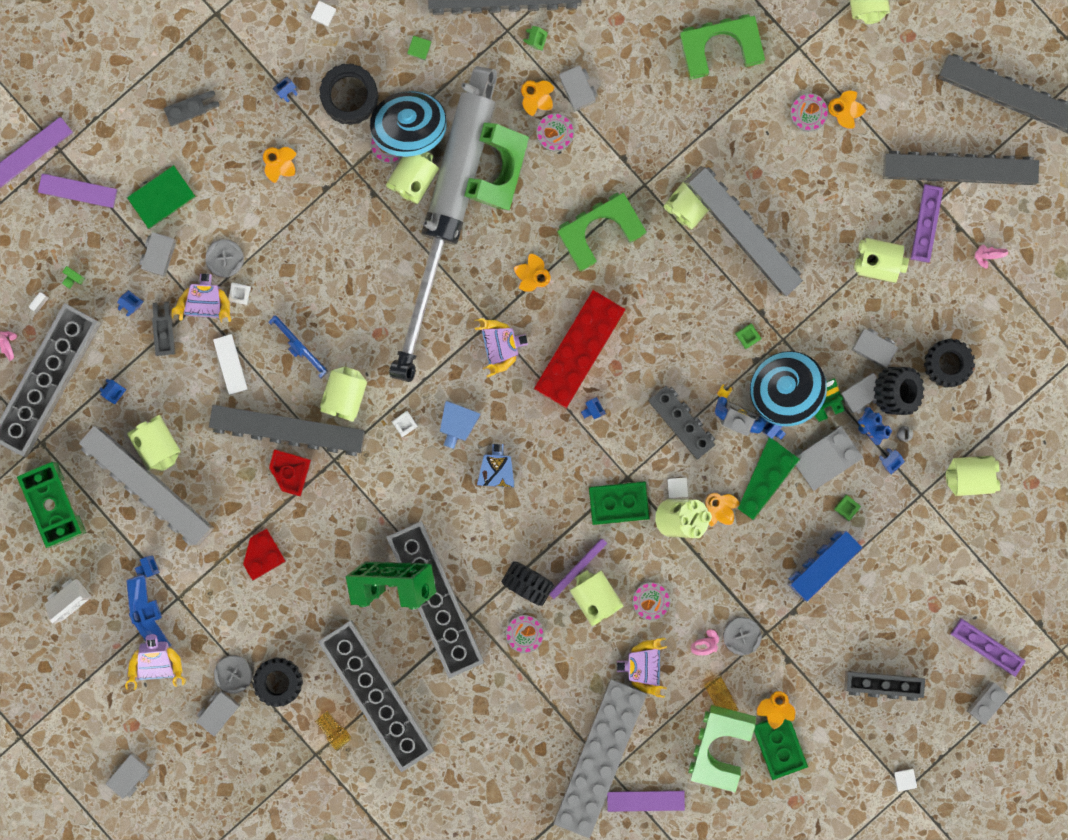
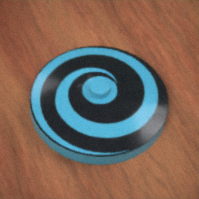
M405 91L387 97L376 106L370 118L371 135L377 146L389 154L403 157L416 156L431 150L441 141L447 128L446 113L440 102L426 93L417 91Z
M795 351L780 352L765 359L755 370L750 382V398L756 411L766 421L778 426H795L808 421L820 410L827 394L826 378L819 364L808 355Z

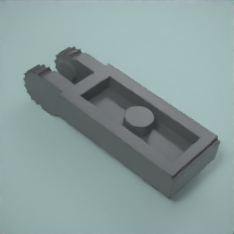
M209 91L165 107L164 111L170 126L173 127L219 107L218 101L206 106L202 102L205 99L212 98L215 92Z
M169 301L164 302L165 317H159V306L157 302L153 303L152 323L155 355H175Z

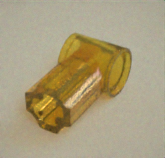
M328 711L315 721L336 751L352 740L346 729L340 726Z

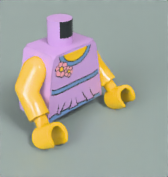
M200 274V285L191 284L189 288L185 289L178 299L176 306L172 309V319L174 315L178 314L180 315L179 320H182L184 312L186 316L219 318L221 323L223 318L228 317V321L231 322L230 301L219 286L211 285V274Z
M484 318L475 319L474 321L480 323V327L474 329L482 330L489 361V365L485 366L483 370L486 368L490 370V374L486 376L489 378L497 373L506 371L516 361V356H518L517 347L528 345L526 334L514 336L513 328H510L506 323L497 320H485Z
M151 634L146 636V643L140 644L139 650L134 652L129 661V680L125 684L126 689L128 690L129 682H134V690L137 689L136 677L137 680L173 678L172 683L175 687L178 686L177 679L180 678L182 685H185L186 679L181 676L183 670L180 656L172 648H169L167 642H158L157 635Z
M662 637L656 640L642 641L628 653V661H617V672H628V680L638 690L664 698L665 696L660 694V690L667 688L660 686V650L667 648V646H661L660 642L666 639Z

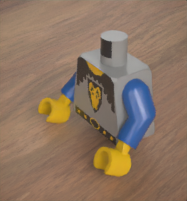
M723 384L717 392L719 398L715 408V414L719 417L721 424L745 436L751 433L758 434L762 432L768 421L755 412L727 401L732 388L730 387L726 391L723 388Z

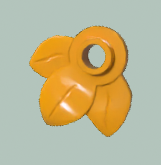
M530 80L523 83L521 87V94L524 97L522 105L530 116H534L537 109H553V102L549 94L555 87L550 82L543 80L536 83ZM532 87L534 92L529 94L527 88Z
M845 91L839 98L831 100L828 105L829 113L837 118L839 125L847 129H854V119L866 112L864 106L855 101L857 98L856 91ZM839 105L841 107V110L836 111L834 109V106Z
M270 147L264 151L263 161L266 164L264 171L271 182L276 183L280 175L286 177L295 175V166L291 160L295 158L297 153L289 147L280 149ZM271 154L276 155V159L273 161L269 159Z
M529 254L528 264L514 267L515 274L522 280L519 285V289L522 291L531 292L537 287L547 286L550 282L551 276L544 269V261L535 254ZM538 275H544V281H539L537 279Z
M710 493L705 499V506L712 515L709 525L712 527L717 521L725 525H732L734 522L732 509L740 505L738 499L730 494L721 496L718 493ZM716 499L718 503L717 505L713 506L712 502Z
M782 691L772 693L770 698L762 700L757 708V715L767 716L768 723L773 729L780 727L784 719L794 721L795 708L789 703L788 696ZM777 698H780L782 700V703L777 704L775 700Z

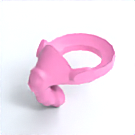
M983 244L975 252V259L981 267L987 269L988 261H983V259L1003 258L1008 255V250L995 249L993 247L987 249Z
M0 331L1 352L11 361L14 359V353L6 337L14 340L17 338V335L9 331Z
M707 630L706 633L710 638L695 641L691 644V652L702 656L717 652L719 636L716 631ZM705 644L708 648L697 649L695 646Z

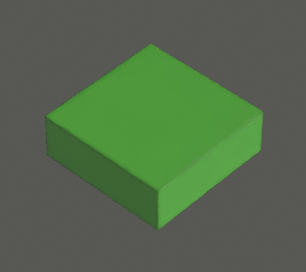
M413 36L407 54L426 61L432 42Z
M752 323L735 333L745 350L762 339Z
M845 494L834 510L850 521L861 506Z

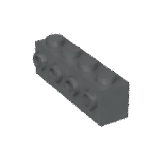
M665 386L648 402L696 460H698L715 446L713 442L715 438L709 431L705 433L701 428L702 422L696 416L693 418L690 415L689 411L691 409L684 401L680 403L676 398L679 396L672 387L668 388Z
M846 671L844 690L848 691L849 695L860 696V693H868V697L879 698L880 694L887 695L889 699H899V696H905L906 700L918 701V698H924L925 678Z

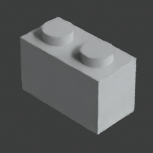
M579 65L559 74V79L574 112L596 102L595 97H597L594 86L590 87L587 80L590 78L586 69H582Z
M152 232L151 236L147 237L145 247H147L146 253L142 254L139 265H142L141 269L165 277L176 240Z
M868 328V330L863 329L852 351L883 368H887L898 349L895 346L896 342L887 337L882 339L878 336L879 333L871 328Z
M874 373L841 393L843 401L851 413L857 412L859 414L867 408L866 405L873 401L875 404L877 402L874 399L875 391L873 390L876 386L875 380L878 378Z
M990 682L968 708L967 712L981 724L985 725L1009 694L994 682Z
M224 691L220 693L215 692L209 700L211 704L208 708L203 707L197 714L199 719L196 722L213 736L221 730L240 707V704Z
M132 753L107 781L106 785L122 799L126 796L130 798L137 790L135 787L139 781L143 783L150 775L148 773L150 767Z

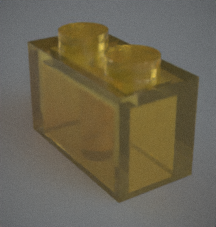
M720 675L703 683L714 706L739 711Z

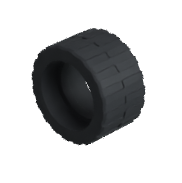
M344 63L335 66L326 73L321 81L319 96L326 113L333 120L341 124L353 125L359 124L364 120L366 121L378 104L379 95L375 80L367 70L359 65ZM346 77L359 79L367 89V98L364 105L351 112L338 109L333 104L331 98V91L335 83Z

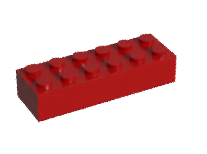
M592 290L534 387V390L567 409L626 309Z

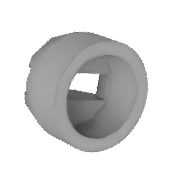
M901 427L897 432V436L900 441L908 442L913 438V431L909 427ZM905 429H908V439H904Z

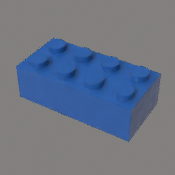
M837 531L830 537L831 542L828 545L823 544L816 551L818 555L814 559L809 558L802 565L804 568L800 572L795 571L788 578L790 580L788 585L803 601L807 602L863 548L847 531Z

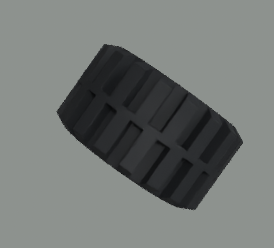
M946 339L935 343L928 350L927 355H925L926 362L924 367L927 370L925 371L926 375H929V379L934 381L936 385L945 388L963 384L973 374L974 371L972 370L975 368L973 361L975 357L971 354V348H968L966 343H962L958 339ZM952 352L959 358L960 367L955 374L949 375L941 370L939 359L943 353Z
M888 367L878 374L873 391H875L874 399L877 400L876 404L882 412L891 415H911L918 410V406L922 404L921 400L924 399L923 391H925L923 379H920L921 375L919 372L910 367Z
M514 561L501 581L506 588L538 606L544 605L554 587L552 581Z
M273 658L262 663L253 676L255 695L268 706L279 707L291 703L298 697L303 685L302 674L299 672V668L292 661H288L285 658ZM281 671L287 675L289 686L285 692L276 694L269 690L267 677L270 673Z

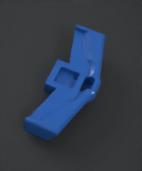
M273 316L268 323L270 325L275 323L290 340L288 342L290 345L288 350L295 357L299 355L303 358L305 356L320 372L318 376L322 379L328 373V370L298 340L279 317Z
M145 573L127 579L129 616L132 624L135 625L145 642L146 636L154 634L157 635L158 642H167L168 646H171V643L156 623V620L162 618L157 601L148 602Z

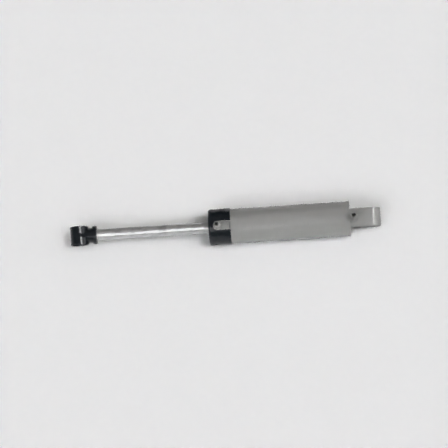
M476 66L473 69L469 84L462 83L461 85L467 92L461 93L433 196L421 232L424 237L433 239L403 350L398 351V360H394L390 366L389 375L393 379L411 382L415 377L416 367L413 364V360H416L417 356L413 355L442 248L444 243L456 245L459 241L469 198L464 197L469 178L475 179L484 143L479 141L484 122H491L496 102L491 100L497 80L495 69Z

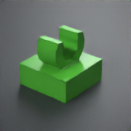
M532 26V29H526V32L530 35L529 39H523V41L534 49L543 51L548 32L537 26Z
M68 266L62 271L67 275L62 284L71 289L75 282L81 285L85 280L84 277Z

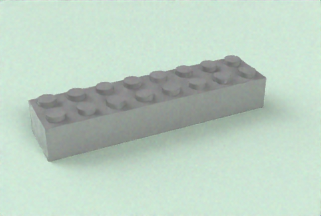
M65 303L63 304L0 418L1 445L23 457H28L99 329L101 322Z
M93 426L79 442L82 446L81 450L87 456H94L97 459L95 463L102 469L110 470L111 473L109 475L117 482H123L125 484L124 488L130 494H137L140 497L139 501L145 507H152L155 510L153 514L160 520L163 519L169 522L167 526L175 533L180 532L183 535L182 539L188 545H200L213 531L214 527L151 471L147 470L143 464L101 427Z
M423 521L387 536L386 538L397 563L432 565L436 593L428 601L424 602L418 610L448 678L450 679L483 664L485 661Z
M352 620L318 641L401 772L434 752L435 749Z
M610 678L554 819L555 825L590 839L647 693Z

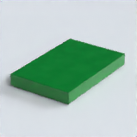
M174 165L127 197L148 229H151L196 198Z
M646 481L588 487L592 525L650 519Z
M784 719L782 725L776 729L769 725L768 720L755 725L754 733L772 781L808 768L791 721Z

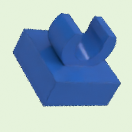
M288 77L273 87L276 94L286 102L290 101L287 98L288 93L292 92L295 96L298 95L295 90L296 86Z
M128 290L117 301L120 304L118 310L120 311L123 308L128 310L126 314L128 317L138 310L144 301Z
M106 379L108 384L104 389L100 387V395L111 403L116 404L126 389L114 380Z
M597 397L586 402L585 404L588 408L581 412L584 419L592 415L594 420L606 414Z
M767 422L762 430V433L771 439L774 436L782 439L786 435L781 430L783 426Z
M887 449L889 456L883 458L880 455L879 458L886 471L892 475L905 461L899 452Z
M153 555L140 559L141 566L135 568L137 575L145 573L146 577L160 573Z

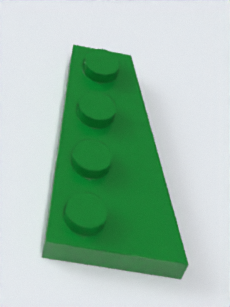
M768 438L738 509L754 521L799 463L800 459L774 439Z

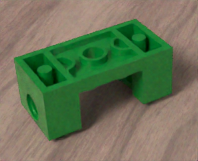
M50 462L17 476L46 548L55 547L87 533L80 515H75L62 483L65 479L58 462ZM49 499L55 503V507L51 511L45 508V502Z
M365 561L345 576L351 605H359V607H367L374 599H378L386 591L385 585H388V587L397 586L401 607H408L411 610L420 608L424 602L428 601L436 593L431 564Z

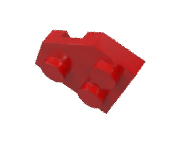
M274 449L269 469L282 492L301 497L312 460Z
M267 528L250 538L243 565L252 581L286 562Z

